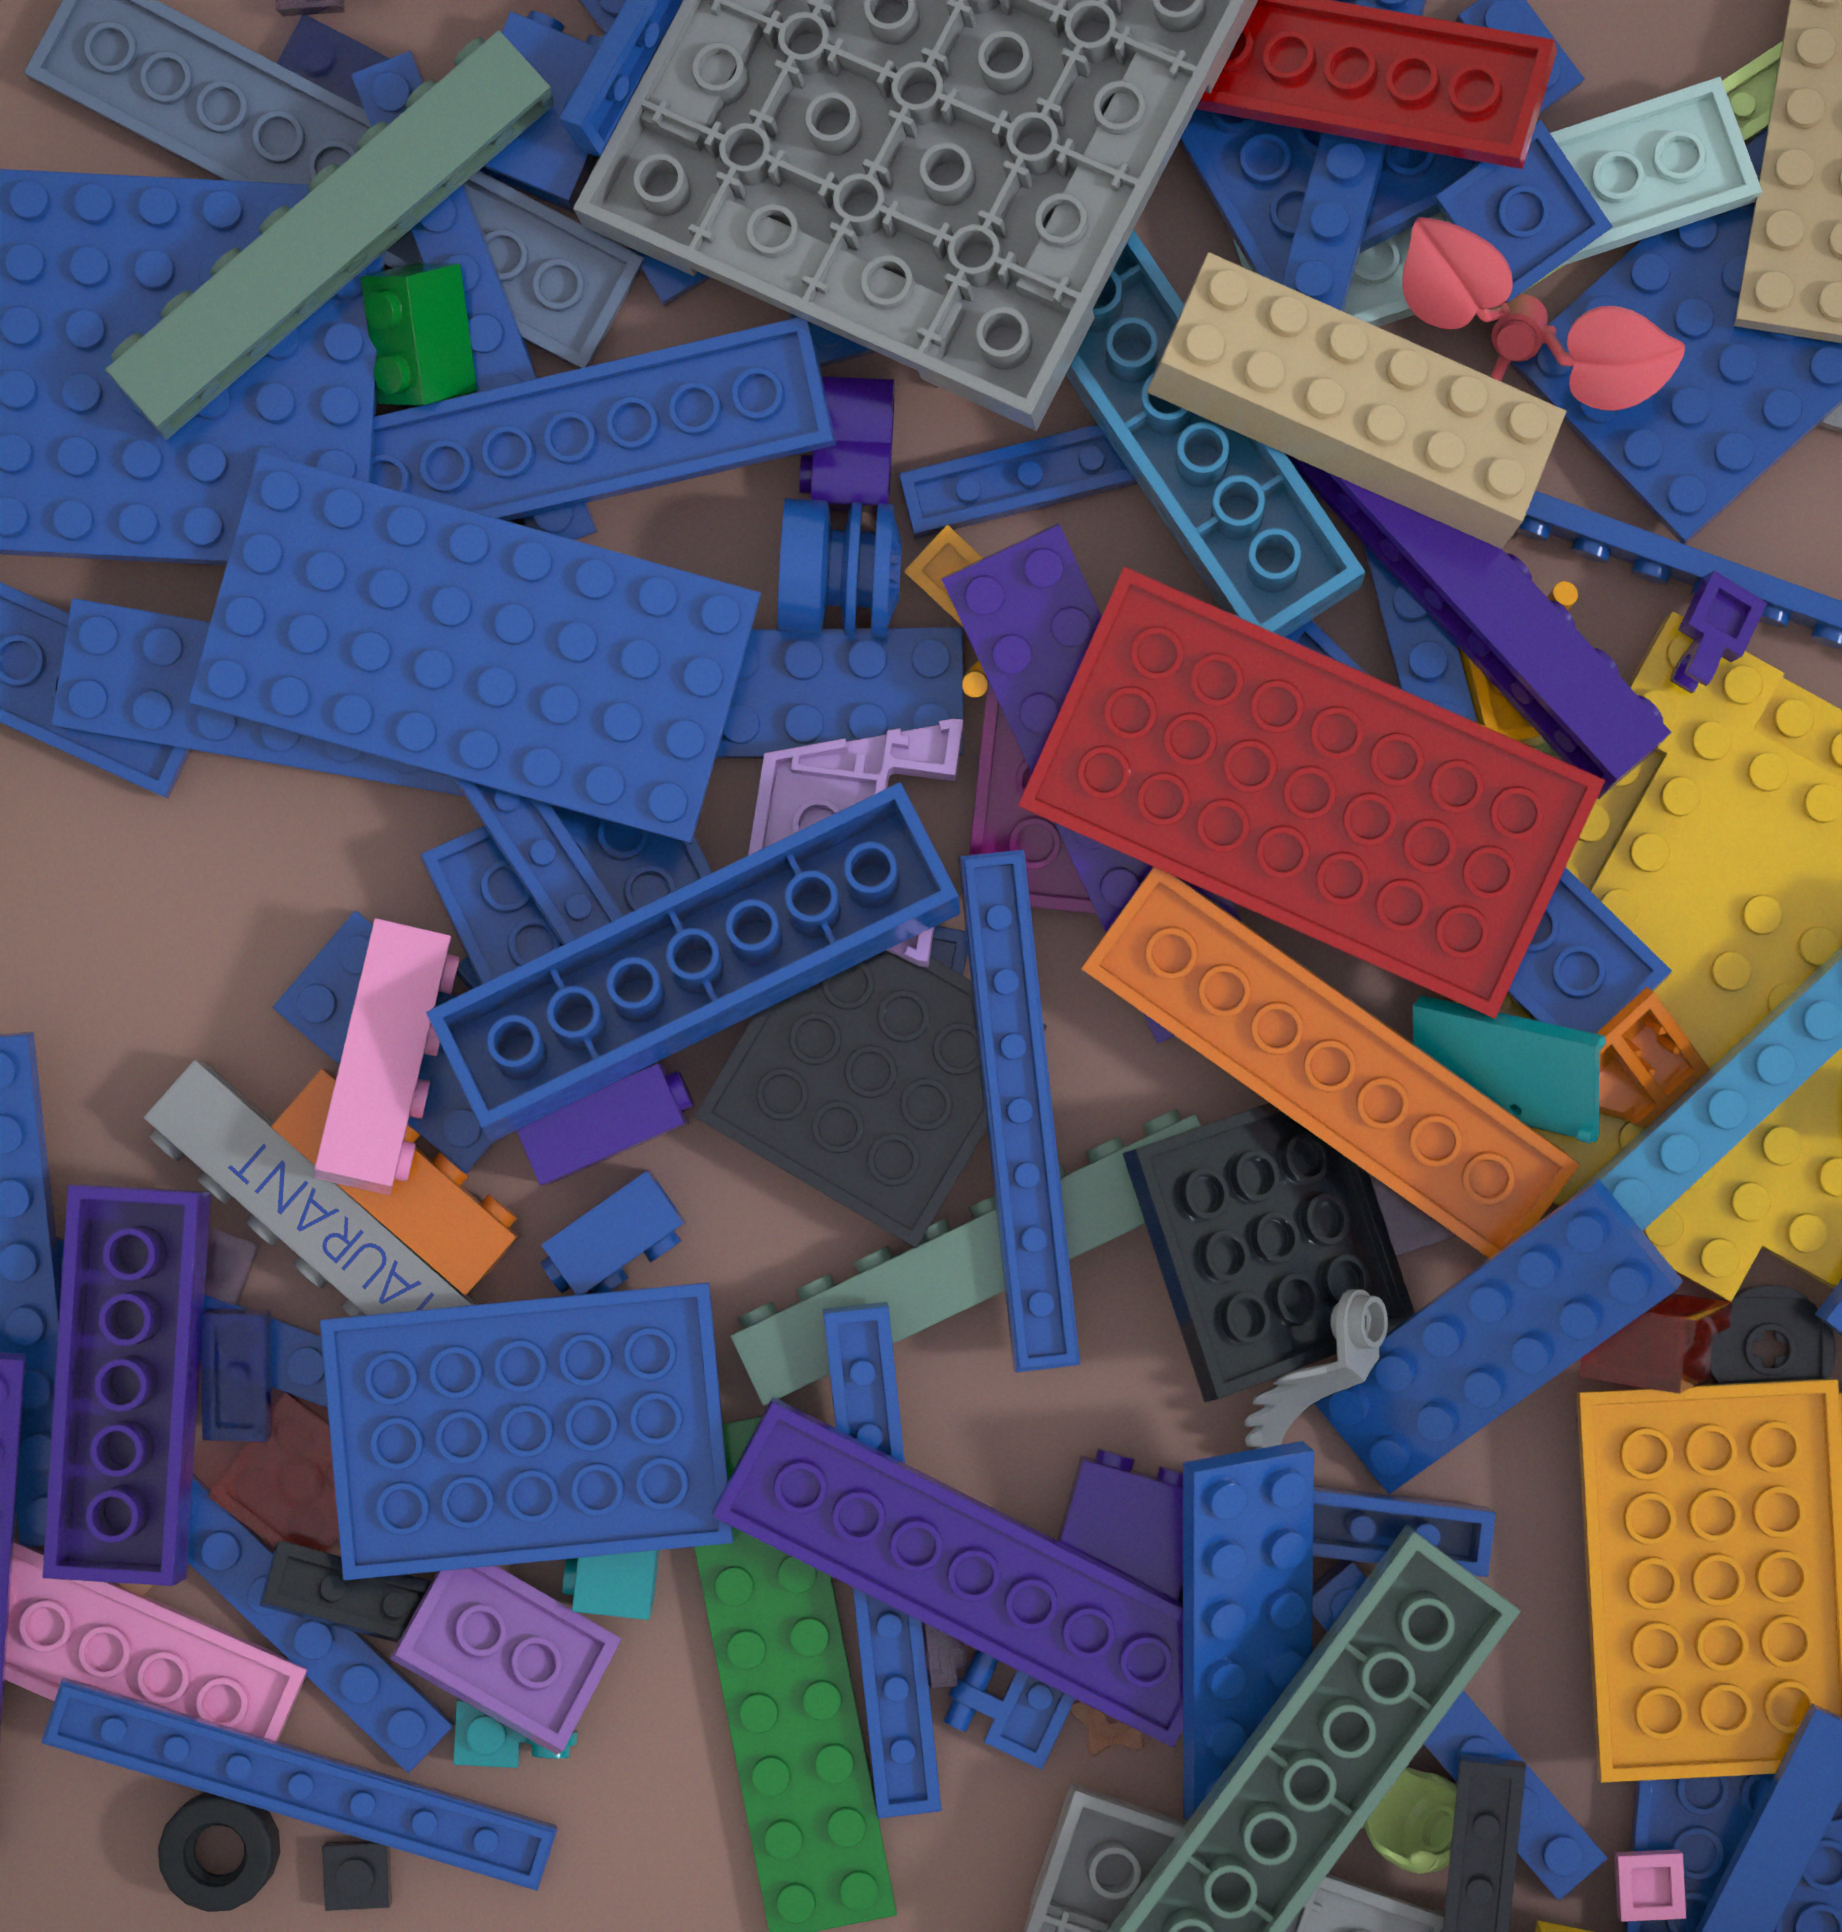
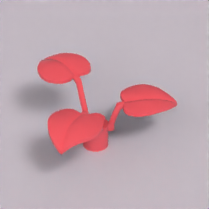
M1419 217L1414 222L1402 275L1405 300L1418 318L1427 324L1441 329L1462 328L1473 319L1475 314L1483 322L1495 320L1491 340L1494 349L1499 355L1490 376L1491 378L1501 382L1510 361L1528 360L1536 355L1542 343H1546L1560 365L1573 367L1569 386L1572 395L1578 401L1599 410L1615 411L1635 406L1651 397L1667 383L1679 366L1685 352V344L1663 332L1645 316L1618 306H1599L1588 310L1573 323L1568 333L1567 347L1569 353H1567L1556 337V328L1551 325L1547 326L1548 313L1541 301L1530 295L1519 294L1510 302L1504 303L1509 298L1513 288L1512 272L1504 256L1492 244L1465 228L1442 220Z

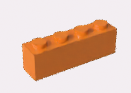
M321 1069L271 1126L273 1130L315 1166L337 1078L329 1069ZM409 1123L404 1141L414 1143L421 1134ZM416 1145L408 1180L406 1182L395 1179L391 1196L337 1184L465 1296L471 1294L521 1237L511 1227L517 1220V1217L491 1194L488 1193L481 1201L462 1184L469 1175L441 1151L432 1159Z

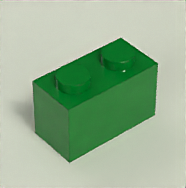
M414 263L360 276L368 335L377 351L374 378L376 381L378 404L426 405L477 391L460 263Z

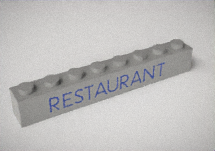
M194 1060L144 1116V1119L156 1128L149 1137L157 1146L176 1161H179L184 1154L203 1170L202 1174L197 1178L198 1181L223 1203L226 1204L233 1197L251 1213L245 1222L266 1242L275 1246L281 1239L296 1252L299 1257L294 1261V1266L312 1283L323 1288L327 1282H330L347 1298L341 1307L349 1316L479 1304L470 1295L465 1296L336 1183L315 1179V1165L273 1130L271 1126L274 1122L207 1062Z

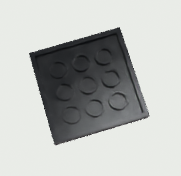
M885 950L754 1014L694 1117L917 1248L987 1129L971 980L932 957L929 960V967H922Z
M1268 1102L1122 1153L1204 1402L1224 1398L1337 1354V1340L1331 1329V1315L1335 1305L1339 1303L1342 1295L1348 1290H1365L1370 1296H1377L1383 1301L1388 1317L1387 1333L1415 1313L1369 1173Z

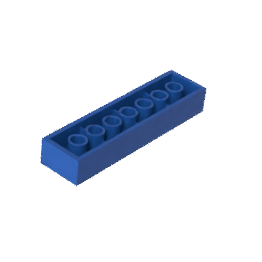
M901 782L453 998L427 1011L426 1014L482 1130L492 1143L959 915V895Z

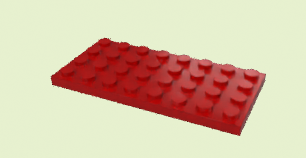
M1124 566L1018 806L1495 1019L1605 780Z

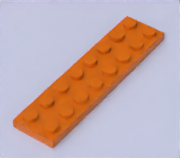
M1156 867L1150 870L1081 967L1083 971L1488 1258L1537 1224L1580 1166L1579 1161L1184 880Z

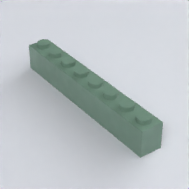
M499 30L486 41L479 37L466 45L454 60L456 67L438 83L434 79H430L421 84L406 100L405 106L407 109L389 125L385 121H381L371 127L356 145L359 150L340 167L337 163H333L321 170L309 183L307 189L310 193L291 209L284 205L271 213L259 227L261 235L243 251L237 247L221 256L210 269L209 273L212 277L194 293L190 290H185L176 295L161 311L160 316L163 320L144 336L140 332L129 336L114 350L111 355V359L114 362L105 370L116 386L165 440L169 439L214 398L235 382L280 341L554 106L549 84Z
M1177 1108L1142 1124L1147 1136L1124 1146L1119 1136L1085 1151L1089 1164L1066 1174L1062 1164H1059L1069 1260L1145 1224L1122 1153L1201 1126L1196 1114H1191L1182 1119ZM995 1195L970 1206L969 1209L974 1218L951 1229L946 1218L930 1225L917 1248L912 1247L893 1257L889 1247L886 1246L853 1262L858 1274L835 1284L829 1273L796 1289L800 1301L777 1312L771 1301L737 1317L743 1329L732 1333L730 1337L763 1406L769 1404L772 1397L779 1399L830 1375L823 1309L887 1302L889 1306L892 1344L1005 1291Z

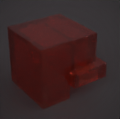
M1671 1293L1581 1358L1579 1377L1680 1394L1709 1378L1713 1336L1730 1328L1733 1302Z

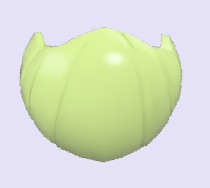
M1406 1767L1362 1826V1828H1365L1374 1849L1388 1862L1409 1872L1418 1874L1435 1873L1449 1866L1457 1786L1444 1776Z

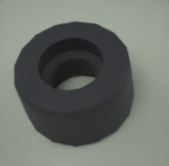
M204 1792L188 1800L165 1825L158 1845L159 1870L169 1890L186 1905L206 1912L230 1911L251 1901L273 1876L280 1856L279 1830L269 1811ZM223 1825L232 1828L240 1836L244 1844V1856L236 1870L228 1874L217 1875L208 1872L199 1864L196 1858L195 1844L203 1830L211 1826Z

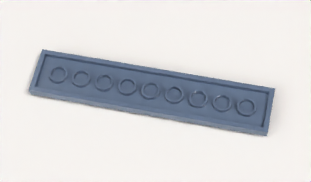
M62 0L24 71V74L30 80L219 180L309 184L328 165L337 163L340 167L359 150L356 147L358 141L371 128L364 109L158 0ZM477 171L464 185L513 309L522 337L529 344L577 369L589 367L640 274L641 266L645 260L644 257L597 232L583 227L580 223L493 177ZM411 229L385 251L384 267L393 269L414 263H424Z

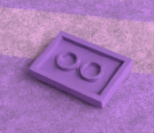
M488 1566L437 1571L389 1659L557 1755L563 1752L622 1638L579 1613L572 1612V1609L500 1567Z

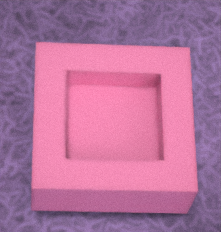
M1679 1849L1614 1852L1617 1917L1621 1922L1686 1919L1683 1853Z

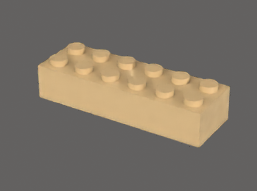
M1209 252L1193 282L1147 389L1149 394L1500 549L1504 548L1524 520L1567 412L1564 409Z

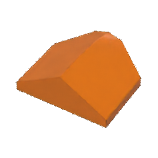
M1648 987L1643 989L1596 1033L1605 1036L1606 1044L1600 1050L1599 1113L1628 1120L1639 1127L1647 1128L1710 1070L1662 1002Z

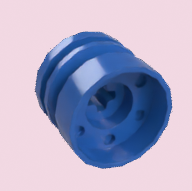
M785 498L779 566L778 631L820 634L828 606H840L845 635H855L857 608L862 607L872 608L871 636L887 637L888 625L899 603L902 540L894 518V504L878 503L876 532L862 531L863 503L852 502L845 530H832L830 509L827 501Z

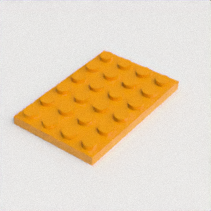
M1827 1378L1576 1391L1597 1779L1603 1783L1775 1774L1811 1703L1842 1717V1442L1838 1380Z

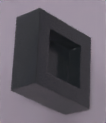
M368 1840L324 1843L322 1854L325 1911L389 1908L391 1906L390 1847Z

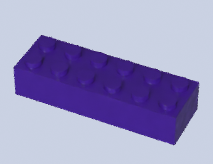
M90 1184L68 1185L42 1578L174 1586L186 1579L211 1192Z

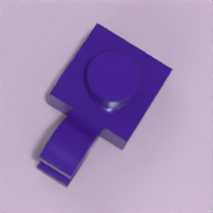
M1716 571L1705 575L1678 628V631L1693 639V642L1676 664L1670 681L1689 693L1695 691L1698 683L1707 686L1718 668L1721 657L1729 662H1733L1743 656L1767 602Z

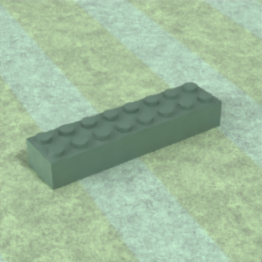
M1406 1525L1106 1932H1285L1521 1611L1508 1599Z

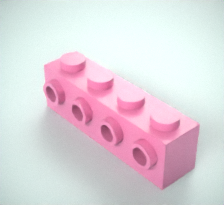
M375 918L315 1166V1179L390 1196L395 1179L407 1182L416 1146L415 1143L404 1141L409 1116L422 1119L431 1081L419 1078L424 1054L437 1057L440 1041L426 1012L435 1008L439 992L452 994L460 959L458 956L448 954L451 940L450 935Z

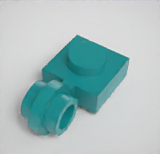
M458 1698L453 1765L518 1768L520 1765L521 1742L532 1744V1756L550 1759L569 1758L570 1746L577 1745L578 1731L574 1729L563 1752L556 1755Z

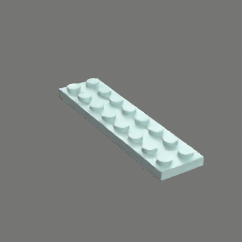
M1721 77L1550 133L1613 226L1558 267L1754 203L1757 197L1762 196L1761 186ZM1442 212L1430 217L1448 222ZM1413 226L1359 254L1344 308L1345 313L1376 327L1415 315L1405 300L1402 284V275ZM1233 238L1234 248L1236 250L1241 267L1252 271L1238 244Z

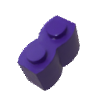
M822 376L836 445L813 450V455H801L800 493L811 494V500L827 501L830 511L849 512L852 502L863 503L862 512L877 513L878 503L889 504L895 404L894 380Z

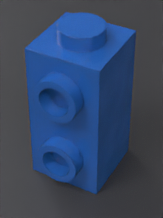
M649 1170L541 1244L548 1257L542 1260L540 1264L561 1293H564L569 1288L573 1290L575 1295L585 1294L590 1290L593 1293L610 1292L629 1278L622 1268L644 1253L651 1263L680 1243L682 1240L675 1230L687 1222Z

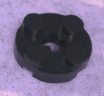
M1770 1284L1750 1286L1737 1292L1732 1302L1723 1299L1715 1308V1313L1708 1322L1704 1335L1703 1355L1705 1365L1714 1384L1827 1379L1831 1375L1836 1353L1833 1330L1815 1315L1818 1311L1816 1305L1797 1290ZM1767 1330H1773L1775 1341L1785 1343L1786 1346L1785 1355L1775 1356L1773 1366L1763 1367L1761 1356L1753 1354L1752 1351L1753 1343L1761 1341L1763 1332Z

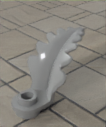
M1351 1289L1342 1295L1331 1315V1329L1337 1340L1338 1359L1327 1364L1283 1374L1273 1380V1384H1276V1386L1255 1395L1253 1405H1263V1407L1245 1419V1427L1254 1426L1245 1438V1443L1248 1447H1257L1259 1449L1281 1445L1287 1429L1308 1406L1330 1394L1365 1382L1371 1369L1380 1358L1379 1347L1386 1337L1388 1327L1387 1311L1379 1297L1370 1296L1365 1290Z

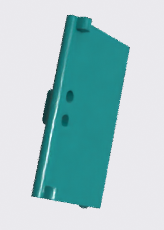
M1424 995L1417 999L1413 1005V1044L1528 1126L1575 1137L1578 1141L1590 1144L1597 1141L1599 1136L1600 1050L1606 1044L1605 1036L1498 1012L1494 1019L1463 1004Z

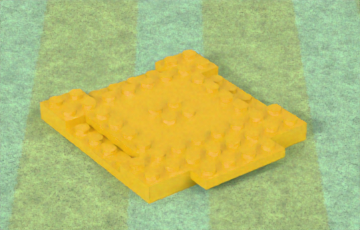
M1672 611L1664 617L1627 684L1638 696L1646 697L1658 708L1663 717V724L1672 733L1652 754L1600 799L1597 798L1567 862L1566 868L1672 970L1671 975L1653 992L1708 1067L1711 1068L1842 947V710L1783 678L1784 672L1746 651L1741 658L1733 662H1729L1721 657L1718 668L1707 686L1698 683L1693 693L1687 692L1671 682L1670 678L1676 664L1690 647L1693 639L1678 631L1684 617ZM1506 994L1499 1012L1531 1019ZM1842 1048L1642 1231L1676 1273L1724 1300L1732 1302L1760 1249L1832 1289L1842 1279ZM1599 1113V1136L1597 1141L1591 1144L1578 1141L1575 1137L1533 1128L1580 1163L1578 1169L1552 1204L1560 1207L1645 1128L1636 1126L1628 1120Z

